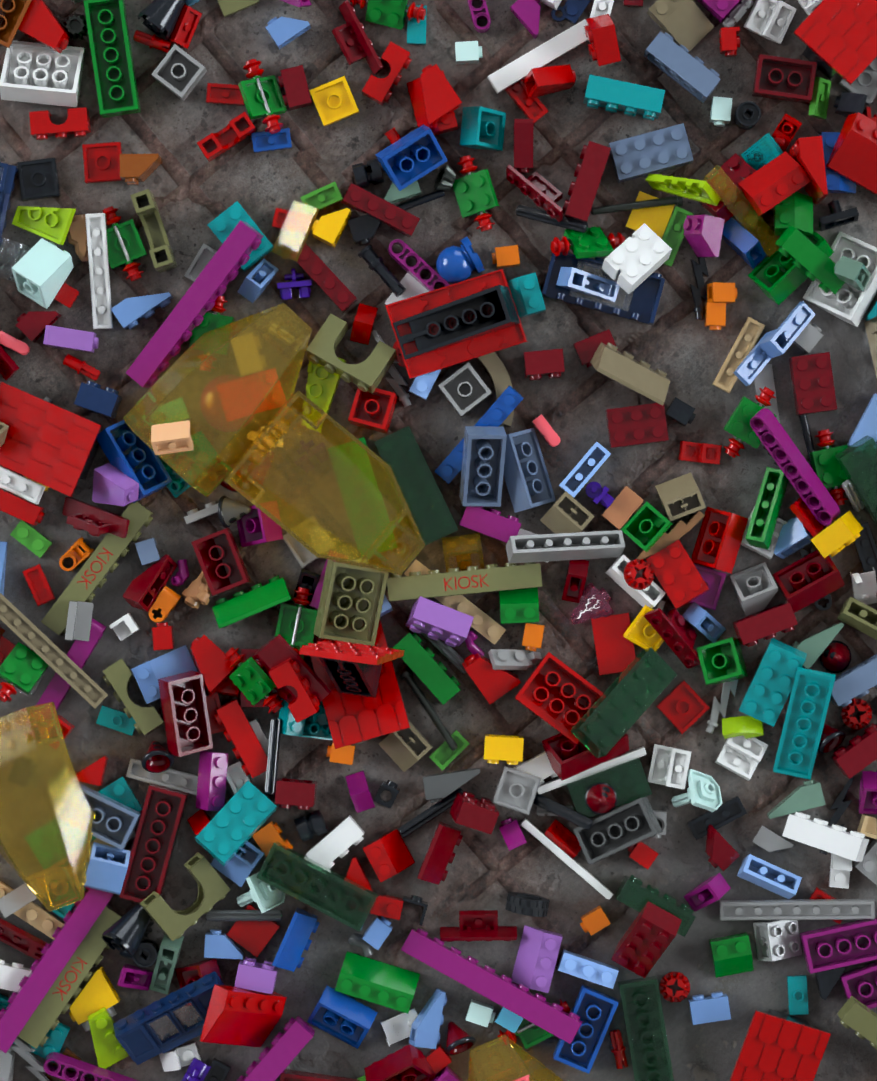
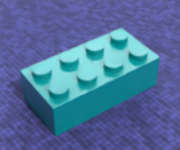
M589 75L583 103L587 104L589 108L598 109L599 106L606 108L605 110L608 112L617 113L618 110L623 111L624 115L635 117L637 114L642 115L643 119L654 121V118L658 119L661 113L665 90Z
M771 638L740 704L739 711L774 727L792 690L797 667L802 668L807 653Z
M247 781L195 837V840L218 862L225 866L276 811L277 806L250 781Z

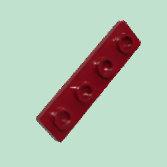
M346 0L339 6L346 24L334 28L332 33L349 65L366 59L375 75L383 68L382 60L376 54L372 41L367 37L363 24L358 20L354 7Z
M510 164L506 167V178L511 184H515L538 207H542L547 211L551 218H555L558 222L563 219V209L556 204L563 198L562 192L537 171L526 179Z
M69 496L65 498L62 514L67 516L66 523L73 525L74 529L88 531L92 536L111 533L121 538L127 537L130 522L128 519Z
M660 608L645 613L644 617L686 668L689 669L700 665L699 656L693 649L697 634L676 608L670 610L668 616Z
M498 910L459 911V927H440V940L447 942L517 940V927L498 926Z

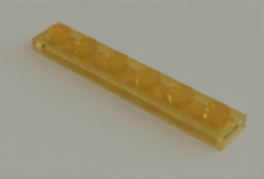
M716 165L703 179L707 181L739 223L759 240L766 255L770 257L779 249L775 244L779 238L774 236L772 229L761 216H758L750 202L723 169Z

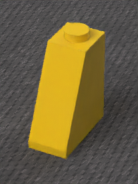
M100 967L69 1008L71 1019L73 1022H77L78 1025L87 1021L89 1015L104 1007L108 1009L121 1000L103 967Z

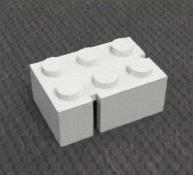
M644 223L632 234V237H628L604 259L601 269L613 280L617 278L620 270L621 273L619 274L617 284L630 294L669 259L672 248Z

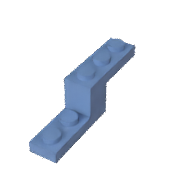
M804 301L799 302L778 329L764 334L733 373L745 386L750 385L771 358L783 355L816 314Z

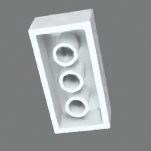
M802 812L789 814L782 836L852 861L862 862L869 839L864 838L865 834L857 831L846 832L847 828L840 825L832 824V827L828 826V821L819 818L811 820L810 815Z

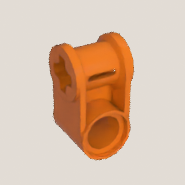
M81 537L60 558L59 565L64 571H74L95 550L91 549L84 542V538ZM70 557L73 559V566L66 568L64 560Z
M165 586L149 610L150 619L154 622H163L182 596ZM161 609L163 616L155 619L153 611Z

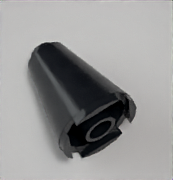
M154 0L137 15V18L140 19L142 17L144 19L143 25L158 36H161V34L166 35L164 39L168 40L186 0Z
M137 904L104 931L102 939L111 949L115 950L116 948L121 951L119 953L121 956L132 959L136 954L151 917L141 905Z

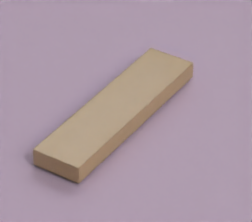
M750 317L747 318L712 385L730 393L738 378L733 372L754 348L765 327L764 324Z

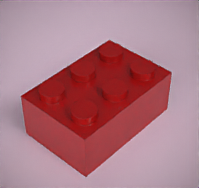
M679 539L646 559L677 610L710 590Z

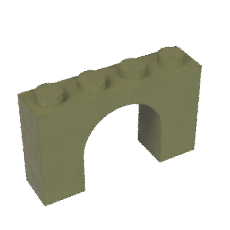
M149 189L130 195L136 214L140 217L151 249L149 253L155 269L162 273L177 268L178 266L154 195Z
M330 314L306 349L308 360L313 364L324 366L325 370L329 373L340 375L345 382L356 384L361 391H368L373 394L397 358L396 349L379 341L365 361L359 364L342 362L337 358L335 351L347 333L348 325L346 321Z
M198 852L184 864L198 885V895L191 906L184 910H173L161 895L155 891L140 903L162 932L172 941L179 939L188 927L195 925L203 914L208 913L213 908V905L224 899L231 890L207 859Z

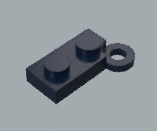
M568 0L563 7L559 6L557 10H552V19L557 22L566 19L575 25L591 0ZM556 11H561L563 15L557 17L555 13Z

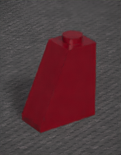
M514 119V168L521 174H528L529 170H533V119Z

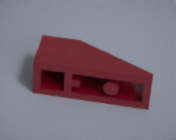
M164 555L136 577L122 597L132 607L148 612L178 565L169 555Z

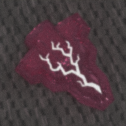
M590 582L584 588V594L579 598V605L573 610L569 620L574 625L584 623L589 618L596 620L601 616H610L614 613L609 604L612 598L603 587L598 590Z

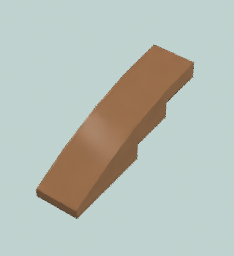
M697 511L686 524L679 520L668 533L665 532L647 553L642 550L636 559H645L674 543L690 531L705 515L701 511Z

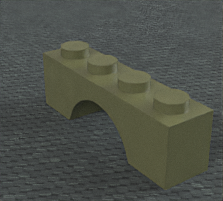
M122 658L103 670L105 676L102 678L108 687L112 685L115 689L113 695L118 702L122 701L126 706L123 710L128 718L133 717L136 724H134V727L139 735L143 733L147 736L165 724L153 706L141 707L131 701L128 688L134 675Z

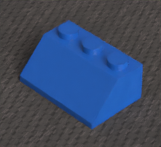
M424 124L375 154L383 170L399 191L448 161L432 130Z
M821 132L819 136H822L828 193L856 194V183L826 167L840 132Z
M297 907L272 963L273 966L293 972L296 967H301L304 957H301L303 950L308 951L312 942L309 939L311 932L316 933L320 924L317 922L318 916Z
M327 985L307 1022L358 1049L370 1030L378 1012L357 1002L352 997L335 991V988Z

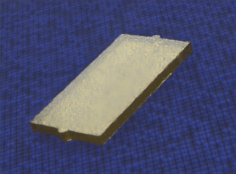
M293 201L272 253L282 256L283 259L288 258L297 262L319 209L309 206L306 202L303 204Z

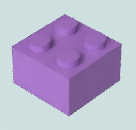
M252 957L242 959L238 965L234 987L273 994L279 968L273 966L271 961L260 963L256 962L257 959Z

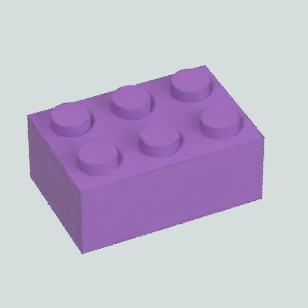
M420 596L412 605L405 626L409 627V630L412 632H422L427 634V637L430 639H440L451 647H459L467 638L474 617Z

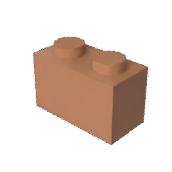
M625 486L601 516L616 529L620 530L630 520L629 518L632 514H636L643 506L642 502L644 500L629 487Z

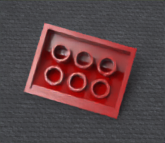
M857 112L847 116L826 167L877 195V122Z
M822 136L798 138L787 153L801 165L811 180L810 183L804 186V189L810 197H813V203L819 204L828 195Z
M550 652L543 657L515 696L517 701L576 745L610 700L607 695Z
M214 984L200 1041L261 1047L282 1017L287 997L274 991L273 994H267L234 986Z

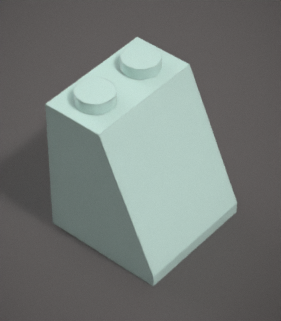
M41 238L12 267V272L17 290L47 309L74 267L72 256L69 252L62 251L53 242H48Z

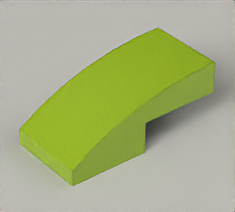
M751 716L723 718L722 734L725 739L742 735L745 739L763 736V722Z

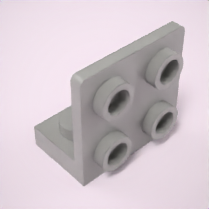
M798 920L753 922L758 961L773 962L802 955Z

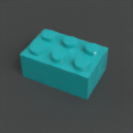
M236 201L207 225L222 244L240 220L247 222L263 235L260 246L251 252L248 262L241 266L243 271L246 272L271 252L274 246L239 202Z

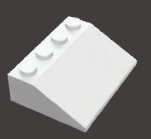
M13 40L5 54L0 79L1 100L77 108L85 48L67 46L60 54L41 43Z
M840 231L831 246L834 253L829 258L836 263L843 255L863 263L871 273L864 292L844 283L836 294L831 292L825 293L818 287L820 283L815 280L811 282L803 299L835 317L858 327L877 293V247Z

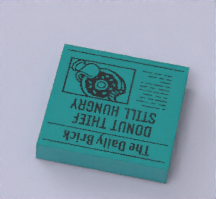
M767 133L743 152L741 156L757 171L784 152L771 134Z

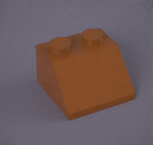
M120 154V178L127 185H139V182H144L162 164V158L159 154Z

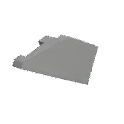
M763 825L752 841L766 851L774 853L795 847L794 844Z

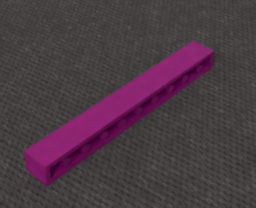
M239 221L127 370L126 374L144 388H149L156 384L158 381L157 377L168 368L171 358L180 352V346L183 342L190 339L195 326H199L204 320L203 316L214 307V301L217 297L226 291V285L229 281L236 278L238 269L248 262L251 252L260 246L263 235L247 222Z
M85 887L87 890L84 895L80 894L75 900L74 904L76 907L74 910L67 912L63 918V921H65L63 926L56 928L52 934L54 939L50 944L46 943L41 951L42 957L39 961L36 959L30 967L32 971L29 976L22 978L19 983L20 989L17 993L13 992L7 1001L10 1004L6 1009L2 1008L0 1011L1 1051L7 1053L114 895L113 893Z
M421 928L411 930L401 951L571 1044L583 1023L579 1020L580 1016L573 1012L568 1014L562 1011L563 1007L559 1004L546 1002V997L538 993L534 995L528 992L529 988L520 983L518 986L512 983V979L504 974L502 976L497 975L492 967L488 965L483 967L477 964V959L472 956L465 957L461 955V950L453 946L448 948L444 945L445 942L435 937L432 939L427 936L428 932Z

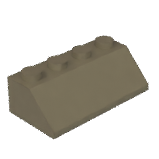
M601 342L590 361L596 371L663 406L670 380L666 377L667 373L658 368L656 371L651 369V365L643 360H640V362L634 360L635 356L626 351L624 353L617 351L618 347L608 342L606 345Z

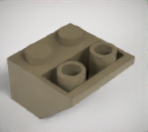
M691 472L655 486L669 521L706 508Z
M565 491L540 521L555 534L582 532L595 516Z
M410 721V728L390 733L379 743L382 749L403 772L408 770L433 747Z

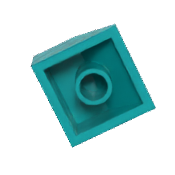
M481 106L463 107L460 146L503 151L506 113Z
M536 272L507 281L520 318L546 311Z

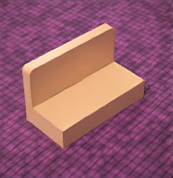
M190 421L152 425L151 444L155 455L194 450V444L190 435Z

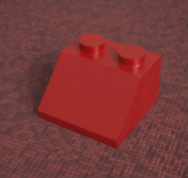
M398 829L363 846V850L380 883L415 863Z

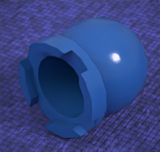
M468 237L460 240V246L453 245L447 247L438 255L436 261L437 272L449 283L455 284L467 280L472 271L476 270L479 274L485 270L477 252H474Z

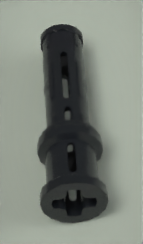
M371 244L360 251L358 256L363 258L369 265L368 268L375 271L395 296L399 297V295L405 292L406 288L385 266L383 258L374 252L373 246Z

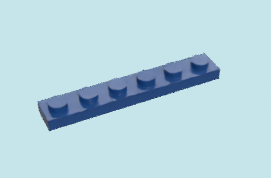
M509 385L474 426L499 427L524 397ZM464 438L434 471L448 484L462 470Z

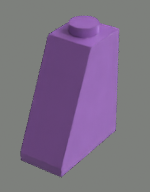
M46 325L43 344L53 348L94 353V349H98L99 338L96 337L97 334L94 332Z
M110 463L94 469L93 502L125 506L138 500V482Z

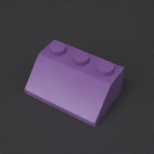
M524 925L511 977L512 982L520 983L529 989L549 993L562 941V934Z

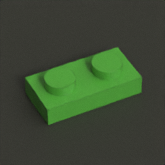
M815 77L812 101L809 105V116L826 119L831 81Z
M332 182L300 197L308 215L343 200L336 182Z
M23 520L19 522L10 534L39 558H42L53 544Z
M457 730L451 734L458 745L456 750H451L447 742L444 741L429 756L442 771L470 744Z

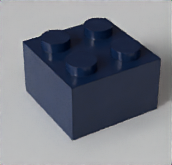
M87 381V384L81 382L74 404L115 419L122 397L118 395L119 391L108 387L105 390L100 389L101 385L91 381Z

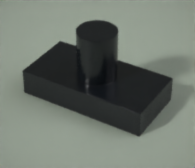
M838 200L828 203L831 215L820 217L819 227L821 231L858 221L859 213L857 207L842 211Z

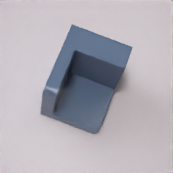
M155 538L135 543L142 566L160 560Z

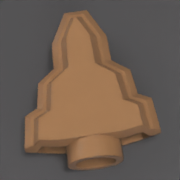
M85 214L75 215L67 238L68 242L75 246L76 254L80 260L86 262L89 261Z
M203 571L182 592L185 599L184 602L196 610L200 605H208L209 597L211 596V591Z

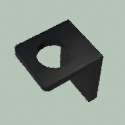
M390 780L387 782L383 781L374 801L387 808H391L400 792V789L397 788L398 784ZM385 790L390 791L392 794V798L388 802L383 801L380 796Z
M411 895V898L403 896V901L424 907L419 923L422 926L428 902L422 901L423 898L416 895Z

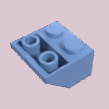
M247 841L225 866L215 858L211 866L239 887H242L246 882L245 878L252 874L263 859L264 853Z
M93 842L88 853L82 886L120 895L131 851Z

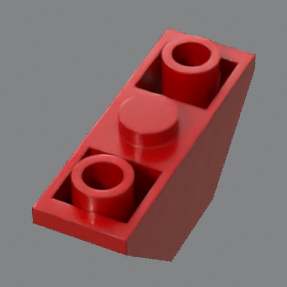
M786 113L771 135L783 152L802 125L801 122Z

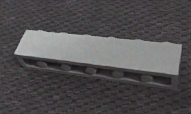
M622 530L510 536L506 544L509 564L618 558L625 549Z

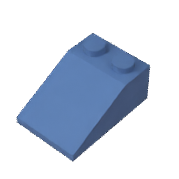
M186 645L131 669L146 704L161 698L158 679L189 671L198 672Z

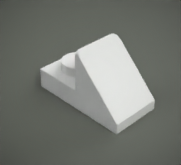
M831 853L829 887L849 889L852 860Z
M196 1042L174 1048L164 1054H159L164 1072L181 1070L182 1067L190 1065L194 1057L201 1061Z

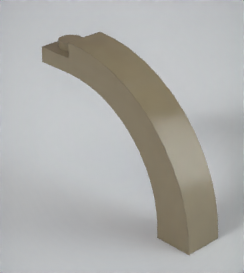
M495 352L477 358L490 374L495 388L496 400L509 385L513 388L510 376ZM514 410L504 420L502 425L511 427Z

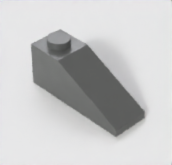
M480 768L423 776L426 800H430V803L441 802L442 798H445L478 775Z

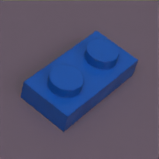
M290 128L281 129L280 132L275 134L265 131L251 133L254 153L292 148Z

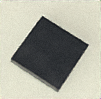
M56 158L17 162L22 201L61 196Z

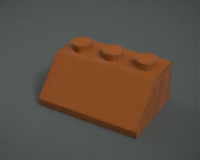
M0 0L1 46L10 48L32 0Z

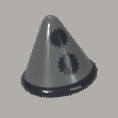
M222 496L219 499L218 516L222 526L225 528L230 527L233 523L251 512L249 506L232 500L227 496Z

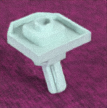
M693 769L688 770L689 788H687V793L674 796L671 799L674 807L691 803L693 806L714 812L722 805L720 786L713 777Z
M267 867L245 878L250 890L236 898L237 904L240 907L257 902L261 913H264L284 903L286 888L278 873Z

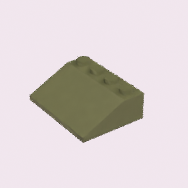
M328 558L313 634L324 639L374 646L389 570Z

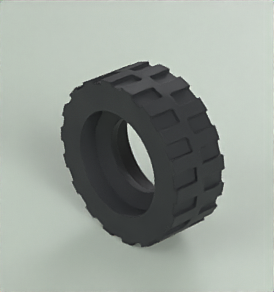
M509 892L505 909L522 915L545 917L548 913L550 900L533 894Z

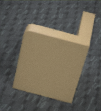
M862 814L857 832L877 839V818Z

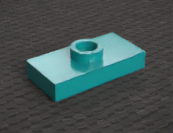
M102 705L96 724L133 736L135 731L134 724L136 722L133 717L128 718L125 712Z
M787 976L789 1015L809 1014L807 976Z

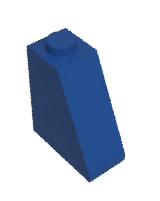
M732 217L724 224L722 239L754 269L767 256L759 240Z

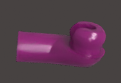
M187 559L177 561L179 571L171 578L173 586L179 587L189 578Z
M469 631L465 639L468 650L474 655L478 653L484 656L485 652L474 642L478 636L473 631Z

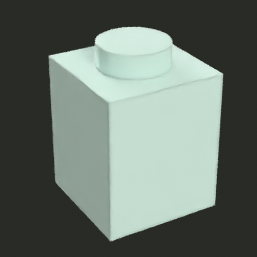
M478 41L455 42L456 65L479 63V58H483L482 46H478Z
M713 96L710 122L714 123V126L723 127L725 124H729L732 98Z
M471 999L465 1020L488 1027L489 1023H493L496 1013L493 1012V1006Z

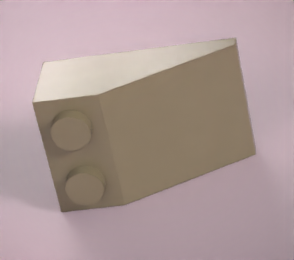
M657 0L647 12L666 33L674 38L673 41L678 46L682 44L689 52L714 28L713 24L693 0Z

